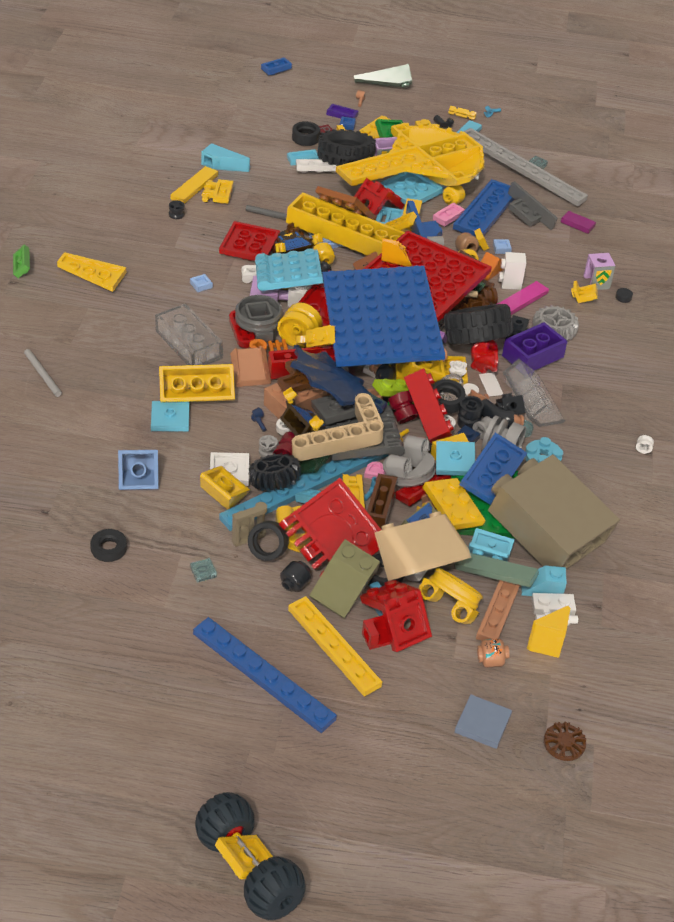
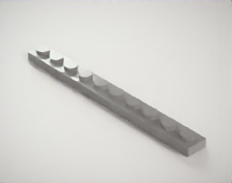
M469 128L464 131L483 146V152L572 204L579 206L587 200V194L474 129Z

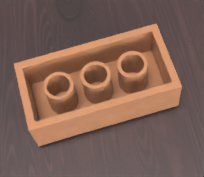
M275 383L264 388V406L280 419L287 408V399L284 397L282 389ZM310 387L295 392L297 397L294 400L296 406L315 412L311 406V400L331 394L322 389Z

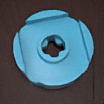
M547 437L530 442L525 450L527 452L526 462L532 458L541 462L552 454L560 461L563 457V450Z

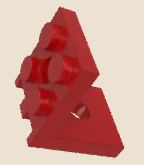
M367 177L354 196L363 204L369 201L367 208L375 216L378 215L386 201L400 209L405 205L400 201L402 198L395 194V192L385 188L378 181L372 182Z
M390 580L385 582L384 586L370 588L367 590V593L360 595L362 604L382 611L392 651L399 652L432 637L420 589L409 586L406 583L397 582V580ZM410 619L411 625L408 629H405L404 622Z

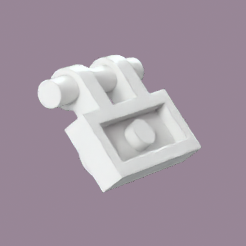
M532 593L531 600L533 613L536 614L535 620L565 606H569L571 609L567 626L578 624V616L575 615L574 594Z

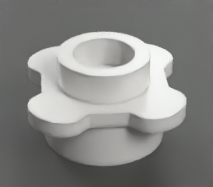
M451 361L449 363L451 375L462 377L467 373L465 369L467 363L461 361Z

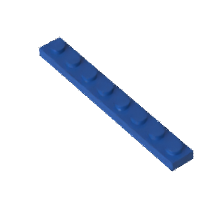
M207 617L193 629V635L318 732L323 733L336 721L337 715L211 618Z

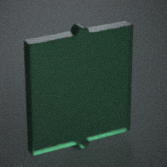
M331 455L298 461L301 467V474L317 473L322 465L326 464L327 459Z

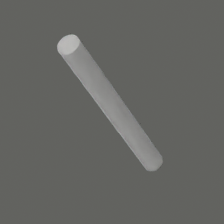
M26 349L24 354L56 397L61 396L62 392L30 349Z

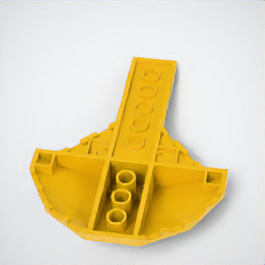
M402 123L391 126V133L393 137H397V140L394 141L392 150L389 153L336 166V173L351 186L363 183L366 177L372 181L402 172L422 174L435 183L444 186H457L471 182L484 168L483 146L463 131L459 133L453 132L452 128L449 127L446 130L440 128L438 124L423 126V123H418V126H409V123Z

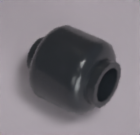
M302 561L290 562L280 573L282 586L288 591L299 592L311 579L309 566Z

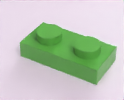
M23 245L13 254V275L17 278L26 274L30 269L29 247Z

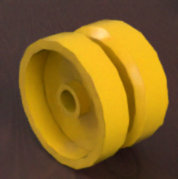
M295 303L288 308L280 319L277 330L280 337L285 339L288 345L294 347L295 337L306 336V330L322 327V319L317 310L305 303ZM299 343L301 348L306 347L303 343Z

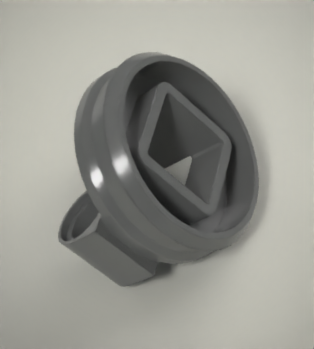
M251 295L243 298L235 308L237 324L241 328L253 332L255 339H262L266 343L269 340L273 342V330L277 328L278 322L282 318V306L275 299L265 295Z

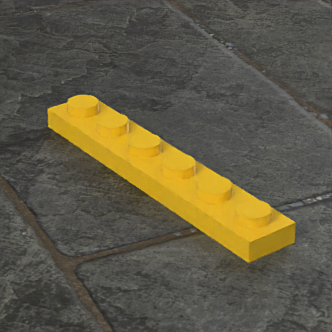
M306 596L288 606V611L364 697L382 687L380 678Z

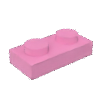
M452 203L433 214V220L445 227L458 219L465 209Z

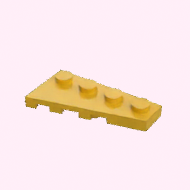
M66 252L57 261V267L112 292L127 273L126 267Z

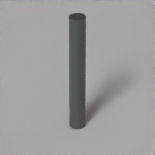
M251 205L246 206V211L286 220L287 214Z

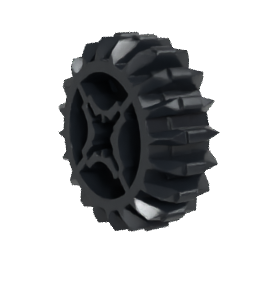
M274 453L273 455L260 457L259 460H255L254 463L250 464L248 474L250 482L255 489H260V491L267 490L269 492L271 490H283L285 487L289 488L290 485L296 484V481L300 480L301 467L298 459L294 458L293 455Z

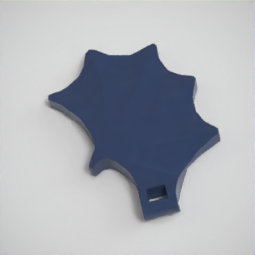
M296 347L294 353L297 356V360L292 361L290 366L304 373L309 380L310 386L329 392L341 406L355 404V397L358 394L366 393L372 397L379 414L387 407V403L384 400L376 397L363 386V379L353 376L342 367H336L335 361L327 352L322 351L315 354Z

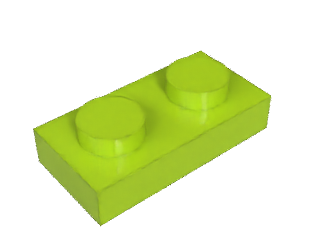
M375 379L372 384L380 396H393L409 390L406 382L402 379Z

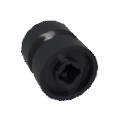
M466 396L461 399L457 417V424L460 428L466 425L473 429V424L481 421L484 403L480 398Z

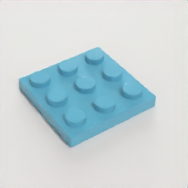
M402 172L380 182L385 188H389L401 197L400 201L406 204L407 198L421 200L424 203L443 193L442 186L422 174Z

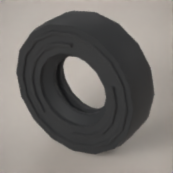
M103 529L93 535L90 541L91 553L99 561L113 562L119 560L127 551V539L118 530ZM106 541H112L117 544L113 549H103L101 547V544Z

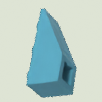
M212 143L201 151V165L215 170L250 171L249 157Z

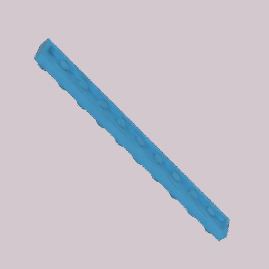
M388 454L331 461L301 475L300 480L296 481V484L290 485L289 488L285 487L283 490L278 489L276 491L264 492L220 513L219 519L229 531H232V514L255 507V504L258 502H264L267 504L266 515L281 506L295 501V494L309 489L318 490L342 478V474L350 475L366 467L371 462H377L387 457Z

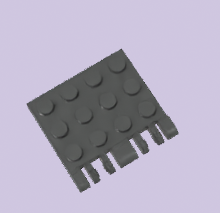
M387 405L384 411L379 414L384 425L383 441L380 444L332 454V461L375 455L381 456L383 454L402 455L405 449L400 439L401 437L396 421L393 418L394 415L391 407ZM356 417L345 419L334 424H328L325 429L358 423Z

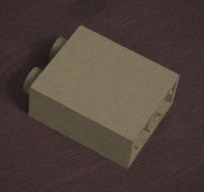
M553 454L541 462H538L535 458L528 460L518 471L517 477L513 479L509 474H506L491 489L496 496L488 511L542 566L566 567L567 570L603 545L620 521Z

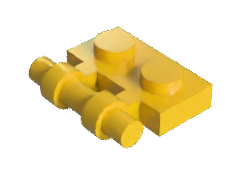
M218 179L217 182H213V180H208L204 186L205 190H203L201 195L202 201L207 202L210 198H213V202L228 204L234 181Z

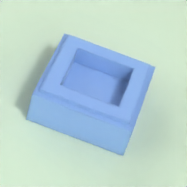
M509 239L493 240L495 254H505V252L512 251Z
M206 274L190 278V284L197 292L213 288V283Z

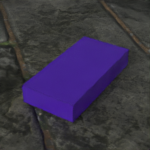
M331 104L327 109L326 115L340 119L341 117L356 119L359 111Z

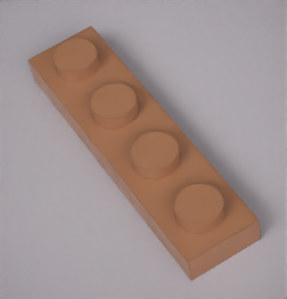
M499 580L477 632L476 639L483 641L500 638L521 585Z

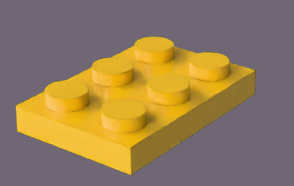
M458 478L425 482L423 486L424 491L437 511H441V515L446 514L456 530L483 526L486 521L466 490L459 485L460 481Z

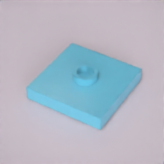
M152 401L151 431H189V402L161 403L160 401Z
M436 441V475L465 476L475 462V442Z

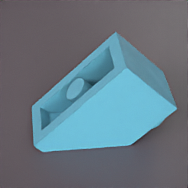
M543 566L538 569L539 575L531 587L521 585L522 596H532V593L564 594L567 584L566 567Z

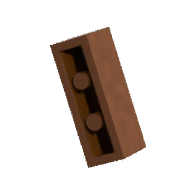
M378 473L367 512L382 530L381 526L387 525L395 497L398 477Z

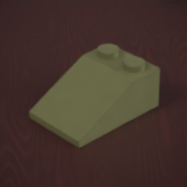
M345 539L333 555L309 597L345 619L377 572L380 561Z

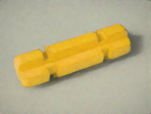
M450 106L449 114L451 115L456 114L459 117H468L470 120H475L477 113L474 111L469 112V110L459 107L457 109L455 106Z

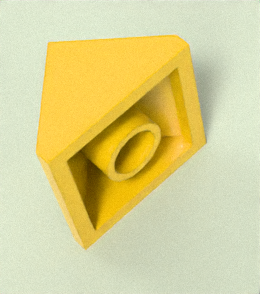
M223 466L202 472L200 475V487L227 510L235 507L250 491L248 487Z
M565 606L534 620L527 649L532 652L559 658L571 608Z

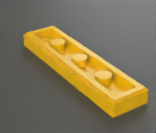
M205 166L170 195V199L182 201L185 204L204 188L208 180H214L218 176V171Z

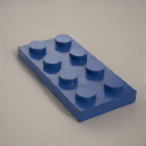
M495 432L459 485L491 505L496 496L491 491L493 485L506 474L512 477L526 457L527 452Z

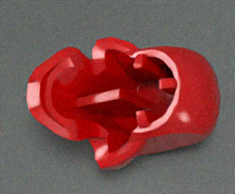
M494 340L472 344L471 368L483 374L488 369L492 372H497L498 345Z

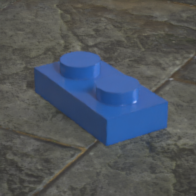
M284 57L261 64V69L268 75H274L275 73L284 72L292 68V63Z

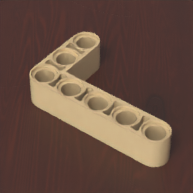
M366 393L358 394L355 397V415L358 423L295 436L292 439V455L294 458H297L298 461H304L380 444L383 441L384 425L372 397Z

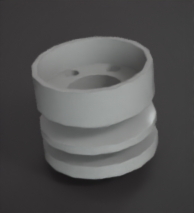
M495 415L484 433L481 451L495 432L521 448L526 434V426L513 422L509 429H507L508 420L503 419L501 421V417Z

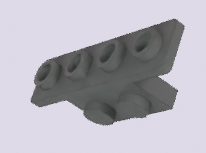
M515 181L512 182L508 194L515 201L511 202L508 208L529 226L541 221L550 230L554 229L558 218Z

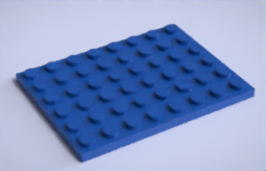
M424 266L322 272L329 324L335 326L333 350L336 367L445 360L444 346Z

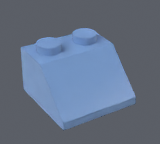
M118 450L119 490L158 489V450Z

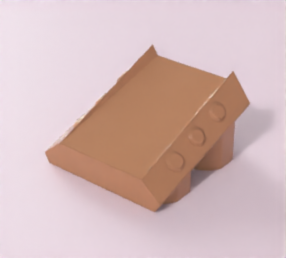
M262 346L249 349L235 348L230 353L236 387L267 385L271 383L266 350Z

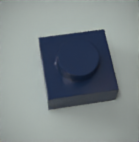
M465 425L455 435L464 433L469 442L476 443L480 439L481 433Z

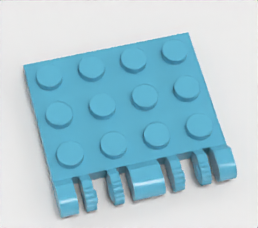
M306 249L301 252L290 251L286 254L274 253L270 256L262 253L257 254L255 257L257 287L260 291L323 283L318 249Z

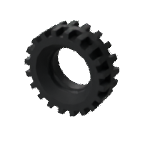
M327 130L319 135L317 156L319 159H322V162H328V164H335L336 166L374 157L376 139L373 136H368L367 133H361V131Z

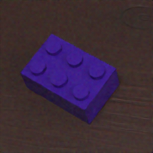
M543 322L505 339L502 356L526 375L563 358L568 341Z

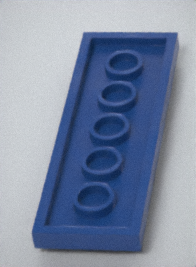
M491 179L453 223V229L461 233H470L476 237L474 231L480 228L482 234L485 235L514 200L508 194L510 185Z

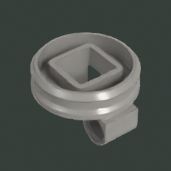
M408 435L404 442V453L400 456L391 454L383 462L384 475L398 477L396 486L399 487L422 485L428 482L435 474V460L428 453L430 450L428 439Z

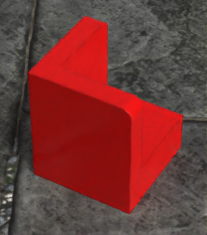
M383 615L363 620L362 635L369 650L390 645Z

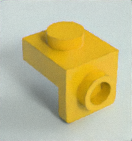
M574 281L571 292L573 298L576 297L578 303L598 299L596 283L579 287L578 282Z

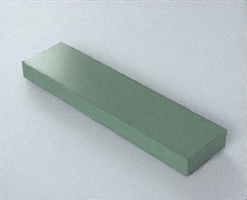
M471 553V558L455 563L456 570L526 587H531L539 575L537 568Z

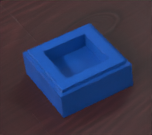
M341 117L340 125H343L345 130L354 131L356 119Z

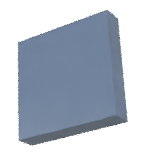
M470 694L454 733L497 749L511 717L512 710Z

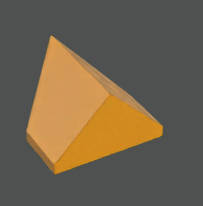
M383 238L382 261L411 267L412 264L406 253V247L398 241Z

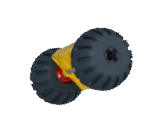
M230 792L219 793L213 798L208 799L207 803L201 806L195 820L196 833L200 842L208 849L221 853L239 879H246L244 883V898L248 908L255 915L265 920H278L287 916L297 908L305 894L306 885L301 869L287 858L273 857L257 835H250L253 832L255 821L254 812L246 799Z

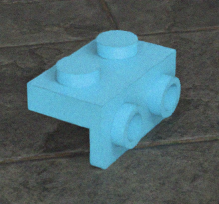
M476 528L472 541L469 544V550L473 554L508 562L515 540Z

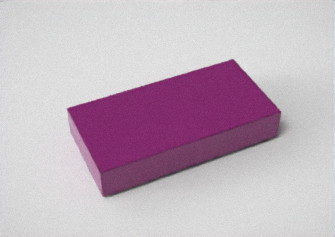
M568 211L561 218V223L587 234L596 225L595 221Z

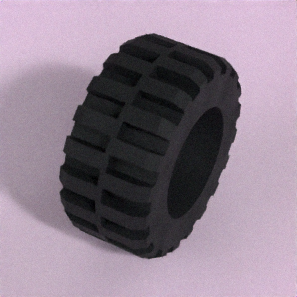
M507 304L464 308L448 312L444 316L447 341L450 344H468L495 340L510 336L513 332L511 311Z

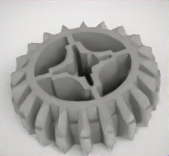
M550 305V307L544 306V308H539V311H536L532 321L533 327L545 322L566 340H572L577 334L579 327L578 317L575 316V313H571L570 309L566 310L565 307L561 308L558 305L557 307Z

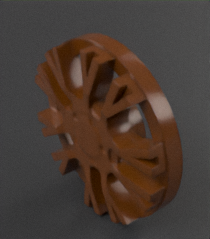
M558 722L547 728L544 735V746L553 757L562 761H573L583 755L587 739L579 727L576 728L570 725V722ZM549 743H555L556 745L550 747ZM565 751H570L572 756H565Z

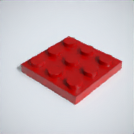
M234 221L219 247V253L255 261L257 254L265 253L270 256L274 244L277 242L280 230Z

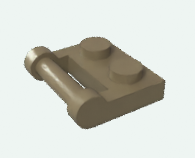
M258 502L255 504V507L232 514V543L235 547L248 543L249 532L254 527L255 517H257L256 525L265 521L266 503ZM266 529L258 534V539L266 536Z

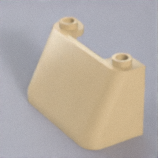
M441 511L429 514L430 518L395 527L394 523L381 526V531L375 532L388 581L471 558L469 548L446 514L441 515Z

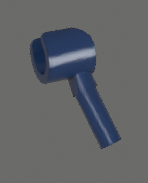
M258 407L252 410L251 419L254 422L256 421L261 430L265 432L267 429L261 419L264 417V413Z

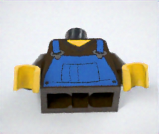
M281 231L277 237V242L274 244L272 253L286 254L290 251L301 252L306 249H312L317 243L323 242L322 235L317 233L309 239L297 231L292 233Z
M291 387L283 392L284 397L287 399V408L280 417V420L295 436L325 430L326 425L322 419L320 420L312 411L296 406L294 398L297 397V394Z

